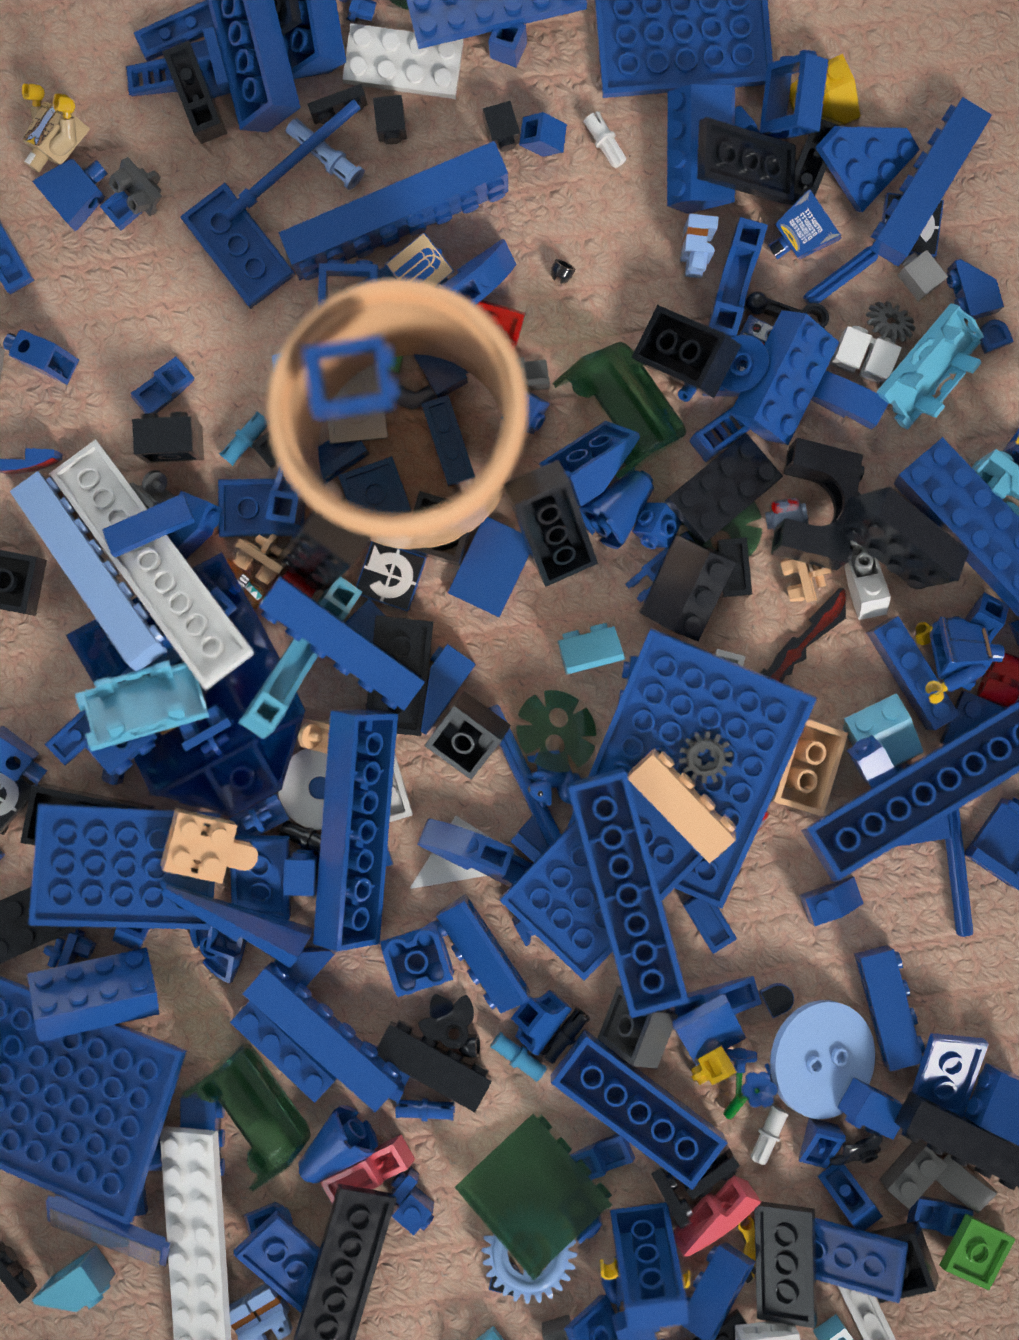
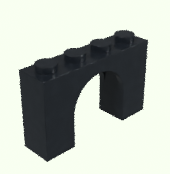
M797 438L787 448L784 474L812 481L823 487L831 497L834 514L831 523L825 526H815L785 518L775 527L771 550L772 555L836 571L850 561L853 554V546L850 545L851 540L837 528L848 498L861 495L858 492V487L865 470L864 466H862L863 454L802 438Z

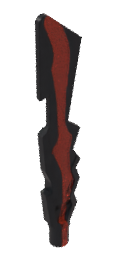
M839 588L809 618L808 621L812 625L799 638L792 637L775 656L771 666L767 670L763 668L760 674L782 683L786 675H792L794 665L807 659L806 647L846 619L844 588Z

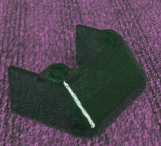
M617 342L581 357L552 383L556 388L570 382L577 395L585 398L595 396L614 424L639 432L640 439L624 461L626 466L616 473L618 479L640 468L686 435V428L645 367L631 358L634 352L623 342Z
M243 1043L198 1077L182 1093L187 1098L196 1092L201 1100L209 1103H214L218 1100L251 1146L247 1152V1165L253 1173L257 1174V1177L248 1187L251 1192L289 1168L311 1137L306 1121L255 1049L248 1043Z

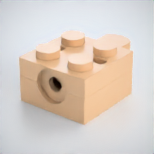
M175 808L160 866L166 872L222 883L226 867L244 871L250 870L258 860L257 849L250 842L234 839L237 825L232 820Z

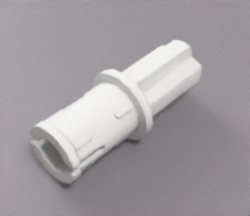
M599 111L586 117L584 124L594 137L596 148H601L612 167H620L626 162V157L614 139L616 134L607 127Z
M774 1105L771 1106L763 1128L758 1130L760 1135L751 1154L753 1161L761 1165L767 1163L776 1141L779 1142L781 1139L779 1134L789 1115L787 1111Z

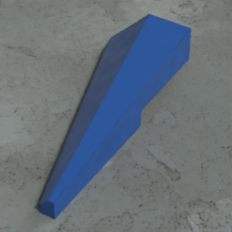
M169 884L162 892V895L234 941L242 937L289 968L300 956L312 933V927Z

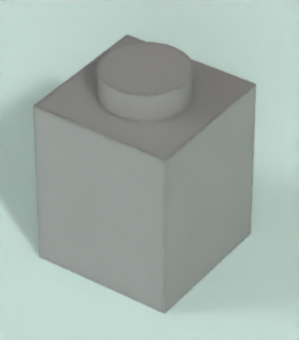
M928 250L919 256L916 252L910 255L901 263L904 268L897 274L917 301H920L948 278L947 274Z

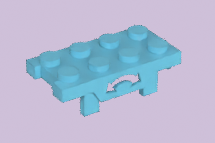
M949 304L877 391L879 397L892 404L893 411L897 414L894 417L900 427L907 430L922 412L936 418L945 408L942 403L943 400L963 378L966 371L973 374L982 363L980 359L970 355L981 343L980 339L984 335L974 318L961 310L960 306L956 304ZM964 318H966L969 321L967 324L965 323ZM950 374H956L953 380L949 379L943 384L940 389L941 394L935 399L932 395H935L936 389L942 381L950 377Z
M995 449L974 463L972 469L992 488V492L1001 499H1004L1006 496H1012L1019 500V466L1013 462V458L1008 453ZM1007 501L1006 504L1019 517V507Z
M168 660L132 673L94 681L96 688L75 693L79 710H86L91 732L87 733L86 737L91 751L209 717L199 681L186 663L170 667Z

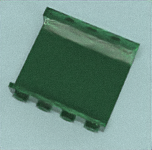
M534 1113L455 1186L456 1190L533 1281L606 1208L609 1209L612 1206V1203L609 1201L612 1194L601 1182L595 1185L589 1178L592 1171L581 1159L576 1163L569 1155L573 1149L561 1136L556 1140L549 1132L553 1126L542 1114L536 1117Z

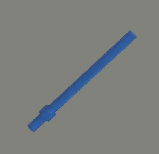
M354 99L254 186L249 190L245 188L238 194L240 198L222 212L225 217L232 221L245 208L248 207L250 209L258 202L256 199L358 112L361 109Z

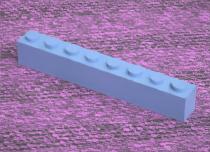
M39 471L35 472L10 490V493L125 662L136 671L144 669L167 652L161 643L165 638L155 625L149 626L146 621L149 618L148 613L139 603L136 605L133 603L131 597L134 596V593L124 581L120 583L117 580L118 570L110 560L104 561L101 556L105 553L94 538L90 541L86 535L90 530L80 518H74L72 513L76 510L66 497L61 499L58 495V492L61 490L53 478L50 476L46 479Z

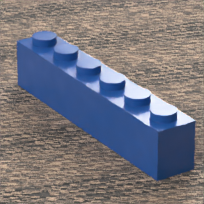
M964 97L961 98L956 107L952 104L949 106L941 119L945 122L942 129L936 128L927 142L931 145L927 153L922 151L914 163L913 167L917 169L913 176L908 174L900 186L899 190L903 192L900 199L894 198L885 211V214L889 216L886 222H879L870 237L875 239L869 248L871 251L897 267L900 266L910 253L992 114Z
M281 576L259 604V607L263 610L261 615L273 624H276L277 621L288 627L285 630L288 635L299 642L302 638L311 644L309 649L322 659L326 655L335 661L333 666L346 676L351 672L359 678L357 683L370 693L373 690L383 695L381 701L394 710L397 706L405 710L425 683L423 678Z
M271 961L243 992V995L368 1107L376 1112L399 1087L403 1078L400 1075L399 1069L393 1063L385 1062L379 1057L378 1051L373 1045L368 1042H362L349 1024L341 1023L333 1016L334 1012L329 1006L317 1002L305 985L297 984L290 978V973L284 966Z

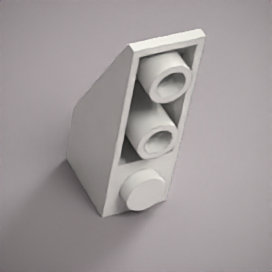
M851 541L850 545L853 546V554L850 561L844 565L858 620L887 615L891 596L878 559L870 556L864 548Z

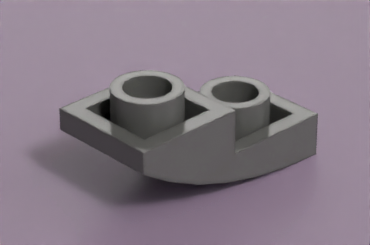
M948 1154L943 1159L948 1166L938 1176L936 1181L967 1207L979 1213L998 1192L978 1172L975 1171L973 1173L968 1167L953 1161L950 1158L951 1154Z

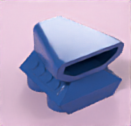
M437 920L429 922L418 930L380 941L383 957L397 997L410 995L416 991L439 986L454 980V969L444 937L435 924Z

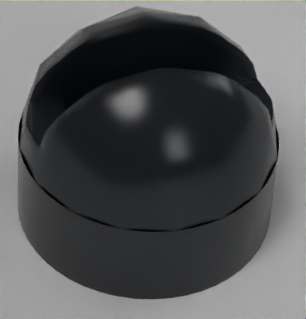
M555 259L550 273L554 281L558 276L561 278L560 284H564L570 281L576 269L566 261Z
M468 1034L466 1043L459 1048L463 1056L479 1058V1034Z

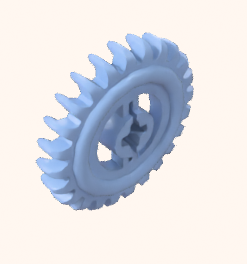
M530 1202L528 1210L525 1211L522 1204L518 1203L517 1213H514L510 1207H507L508 1218L497 1214L496 1217L500 1225L489 1224V1228L494 1235L484 1236V1240L491 1244V1246L483 1247L481 1250L483 1253L490 1255L489 1258L482 1262L483 1265L492 1266V1269L487 1272V1277L497 1276L493 1286L496 1288L503 1284L505 1286L503 1296H506L511 1290L514 1291V1301H517L520 1295L523 1294L526 1304L530 1302L531 1295H534L537 1302L540 1303L543 1292L549 1298H552V1287L559 1291L563 1290L560 1279L570 1281V1277L565 1270L575 1269V1265L569 1262L568 1259L577 1257L576 1252L569 1250L571 1246L576 1244V1240L566 1239L572 1232V1228L562 1229L565 1218L562 1217L555 1221L556 1210L553 1209L546 1215L544 1204L540 1206L538 1211H535L533 1202ZM521 1231H525V1238L519 1242L516 1255L518 1261L524 1266L523 1274L513 1268L508 1257L509 1243ZM535 1231L546 1237L551 1249L549 1263L544 1270L537 1274H534V1266L542 1258V1245L535 1238ZM529 1233H531L533 1250H537L538 1253L532 1255V1259H530V1272H527L528 1259H526L525 1253H521V1250L526 1249L529 1242Z

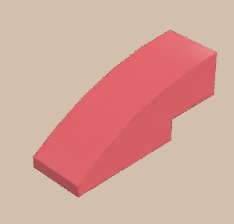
M400 1134L374 1149L375 1152L370 1157L321 1181L320 1183L331 1203L333 1204L338 1184L373 1190L381 1186L385 1180L408 1170L415 1158L402 1135Z
M735 1175L726 1182L716 1195L709 1193L704 1196L692 1209L694 1214L690 1216L692 1224L684 1229H680L677 1226L673 1230L675 1242L683 1256L688 1257L720 1239L743 1221L761 1201L749 1182Z

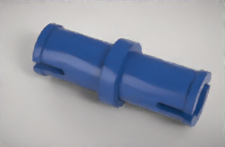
M423 1098L422 1101L400 1099L399 1103L396 1102V1105H398L395 1109L396 1118H421L422 1122H428V1119L454 1121L455 1101H430L429 1098Z

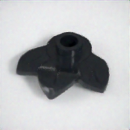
M437 994L433 995L430 1002L431 1017L418 1022L421 1032L426 1038L441 1041L448 1048L457 1049L462 1047L468 1039L467 1027L474 1018V1009L470 998L464 995L453 1005L445 997ZM452 1029H457L460 1033V1036L455 1040L451 1039L448 1035Z
M873 1133L868 1138L862 1139L854 1145H845L843 1154L834 1156L829 1161L832 1165H844L853 1161H861L863 1164L873 1162L878 1158L877 1154L881 1151L880 1144L883 1141V1137L880 1134Z

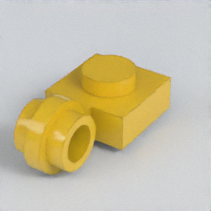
M722 1046L698 1058L697 1060L700 1064L690 1069L693 1074L691 1076L692 1080L697 1081L699 1085L708 1080L714 1085L737 1072Z

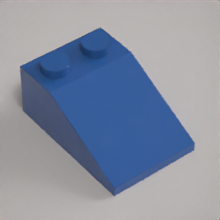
M604 421L540 462L539 466L543 467L558 460L571 483L577 504L583 506L605 491L640 439L639 432Z

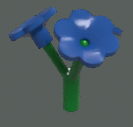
M744 1048L725 1049L724 1051L727 1056L734 1062V1068L737 1072L736 1094L723 1111V1115L727 1119L732 1120L747 1100L754 1108L759 1106L770 1107L774 1102L773 1096L777 1094L778 1090L772 1081L770 1065L768 1063L765 1064L767 1073H748L745 1077L746 1083L742 1085V1074L745 1073L746 1063L757 1062V1052Z

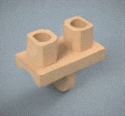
M260 534L256 537L255 542L262 546L261 549L246 539H239L235 546L239 549L236 552L233 563L244 570H248L255 559L263 565L255 577L263 583L270 585L279 574H285L287 571L282 567V562L269 555L272 552L279 556L283 550L276 545L279 537L275 534H271L268 539Z
M788 558L780 561L784 576L799 572L801 584L787 587L790 602L806 600V603L817 601L812 578L815 577L818 588L826 586L824 575L832 573L831 569H822L820 566L812 565L813 571L810 572L808 563Z
M301 718L302 727L297 732L298 747L327 754L330 723Z

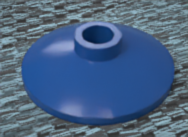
M751 335L731 337L741 344V347L721 384L728 391L744 392L750 390L763 380L768 371L770 362L768 350L758 338ZM743 363H748L746 369L740 371V366Z

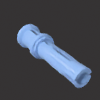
M298 118L293 119L286 128V133L300 144L314 134ZM325 141L310 152L325 165V169L330 175L335 174L342 180L344 187L348 190L353 189L364 175L362 167H356L346 159V154L343 151H335Z

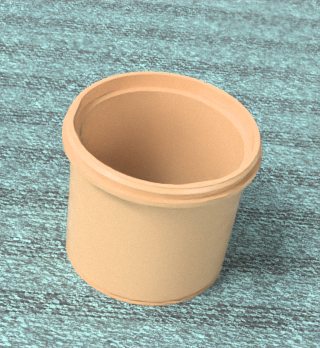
M406 279L379 280L354 286L334 295L310 312L296 327L280 352L272 372L267 399V422L271 443L283 472L302 498L315 510L345 528L367 534L371 537V541L384 546L412 550V548H433L455 541L465 533L474 530L493 512L505 492L503 484L509 482L513 466L523 444L527 422V392L522 369L512 345L498 325L481 308L465 297L435 284ZM383 336L385 345L392 346L393 357L414 354L430 355L461 366L474 375L489 390L504 417L500 440L490 462L481 475L461 494L444 504L422 512L382 514L361 509L341 500L327 490L320 471L318 444L323 420H316L311 413L303 347ZM376 351L321 359L327 402H331L340 389L357 373L377 362Z

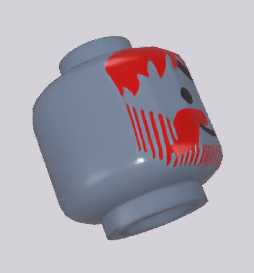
M798 498L773 501L770 506L771 512H765L767 529H773L774 531L775 527L785 518L808 524L806 504H801Z

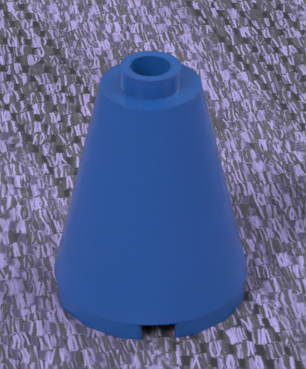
M633 470L607 487L603 493L596 496L591 502L580 506L579 509L586 530L591 535L596 531L603 538L600 540L602 544L612 549H619L625 543L638 520V516L643 511L654 491L652 477L643 470Z
M340 1105L333 1110L299 1160V1174L303 1180L317 1184L370 1157L375 1152L374 1149L378 1147L376 1134L367 1120L362 1123L356 1117L359 1114L356 1109L348 1105Z

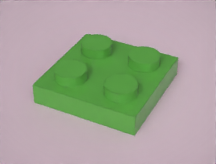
M965 1214L939 1266L953 1275L990 1290L1016 1239L1001 1229L969 1214Z

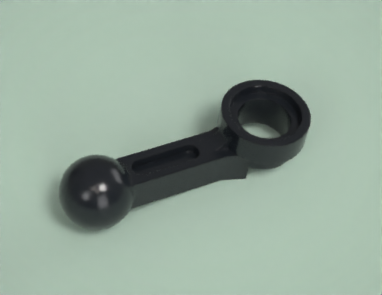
M761 291L752 292L746 299V307L752 314L758 315L763 313L778 318L781 310L813 314L818 318L819 325L823 328L826 327L829 321L828 311L818 303H810L801 310L769 299Z

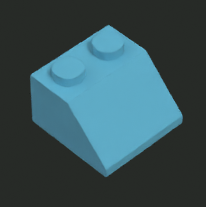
M607 623L591 626L590 633L580 635L579 630L562 634L563 640L558 641V646L566 675L625 660L615 626L608 628Z
M897 693L844 718L843 730L848 733L847 737L852 746L857 741L873 735L884 747L894 767L924 752L913 721Z
M95 1245L51 1276L32 1301L38 1306L73 1312L79 1311L84 1306L90 1309L103 1299L102 1294L111 1287L109 1282L116 1273L97 1245Z

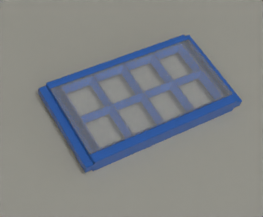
M55 1195V1197L48 1196L46 1200L47 1220L51 1222V1226L159 1268L160 1265L166 1267L170 1243L166 1241L165 1237L132 1224L126 1225L58 1195Z

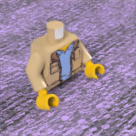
M24 83L21 90L22 96L26 100H32L33 105L30 107L32 123L23 137V142L32 148V151L24 163L39 173L48 160L58 165L63 164L90 128L72 114L75 110V103L68 95L56 93L53 104L44 101L41 105L45 94L44 89L37 84Z

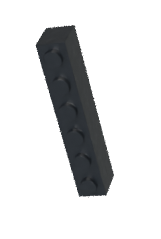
M912 1091L909 1092L894 1121L903 1129L902 1135L915 1143H918L921 1139L927 1142L926 1147L940 1155L945 1151L951 1154L950 1158L964 1167H967L968 1163L975 1166L974 1170L989 1179L994 1175L999 1178V1183L1011 1190H1015L1016 1186L1019 1187L1018 1145L979 1127L972 1121Z

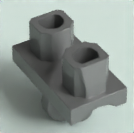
M129 157L121 160L119 170L110 177L109 186L115 193L127 190L131 194L126 202L134 214L144 211L149 216L156 214V205L162 198L160 194L162 190L157 185L161 176L156 171L146 173L143 168L139 169Z
M158 470L149 471L142 480V486L129 483L148 509L176 497L166 489L167 478Z

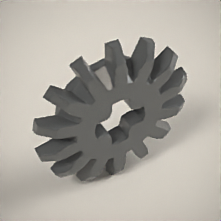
M888 301L885 302V305L882 302H876L875 305H871L868 308L871 311L866 313L867 317L872 318L867 321L868 325L874 326L872 331L874 333L879 332L883 339L886 337L891 338L892 342H896V338H900L902 342L906 341V336L911 338L913 336L911 331L914 332L916 328L912 324L914 319L907 316L909 312L907 310L899 312L900 305L898 304L893 309L892 304ZM889 318H893L896 321L895 323L890 324L887 322V320Z
M706 731L705 739H701L699 733L696 732L694 735L697 741L693 742L687 738L685 742L690 747L680 749V752L687 754V757L679 759L680 763H688V766L683 771L687 773L692 770L694 773L691 779L694 781L698 775H701L702 783L706 784L707 776H711L713 782H717L716 774L718 772L724 777L727 775L723 766L731 768L732 763L726 761L725 758L733 756V752H724V748L729 746V743L727 741L719 744L718 741L721 735L717 734L714 740H711L710 731ZM705 749L711 750V756L715 757L714 761H708L707 765L702 764V758L697 757L698 753H704Z

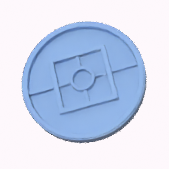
M817 1000L799 1007L783 1022L772 1045L770 1071L772 1081L777 1086L779 1097L792 1110L809 1118L828 1119L843 1114L837 1106L853 1078L855 1077L867 1084L871 1081L875 1066V1045L867 1023L851 1007L831 1000Z

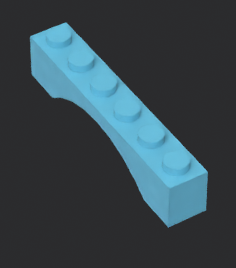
M340 577L322 594L317 603L343 621L360 597L362 591ZM293 638L238 722L262 739L273 732L288 709L300 684L318 657L309 649L311 647L309 642L303 638L300 642Z

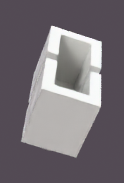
M848 326L840 336V343L831 359L830 365L854 373L856 368H860L868 347L869 351L859 376L883 385L891 375L902 347L895 345V342H892L888 337L885 339L881 338V336L877 339L872 338V335L868 334V330L863 327Z

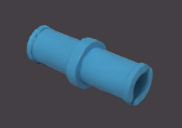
M256 411L255 415L241 430L237 429L235 431L236 436L219 454L234 466V463L249 447L253 448L251 445L254 444V441L268 426L267 419Z
M502 1032L494 1038L490 1045L491 1049H494L510 1061V1066L513 1068L518 1067L535 1082L541 1079L547 1069L546 1065H543L527 1053V1048L524 1046L519 1047L503 1035Z

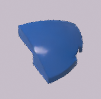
M212 926L211 930L189 929L194 948L200 946L201 953L206 957L202 963L216 977L229 984L232 983L241 963L247 941L242 937L234 941Z

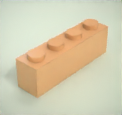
M654 748L629 771L628 780L711 863L736 841V826L726 815L721 817L714 810L716 806L706 794L701 796L693 788L695 784L687 774L683 772L680 775L673 767V760L664 751L659 753Z

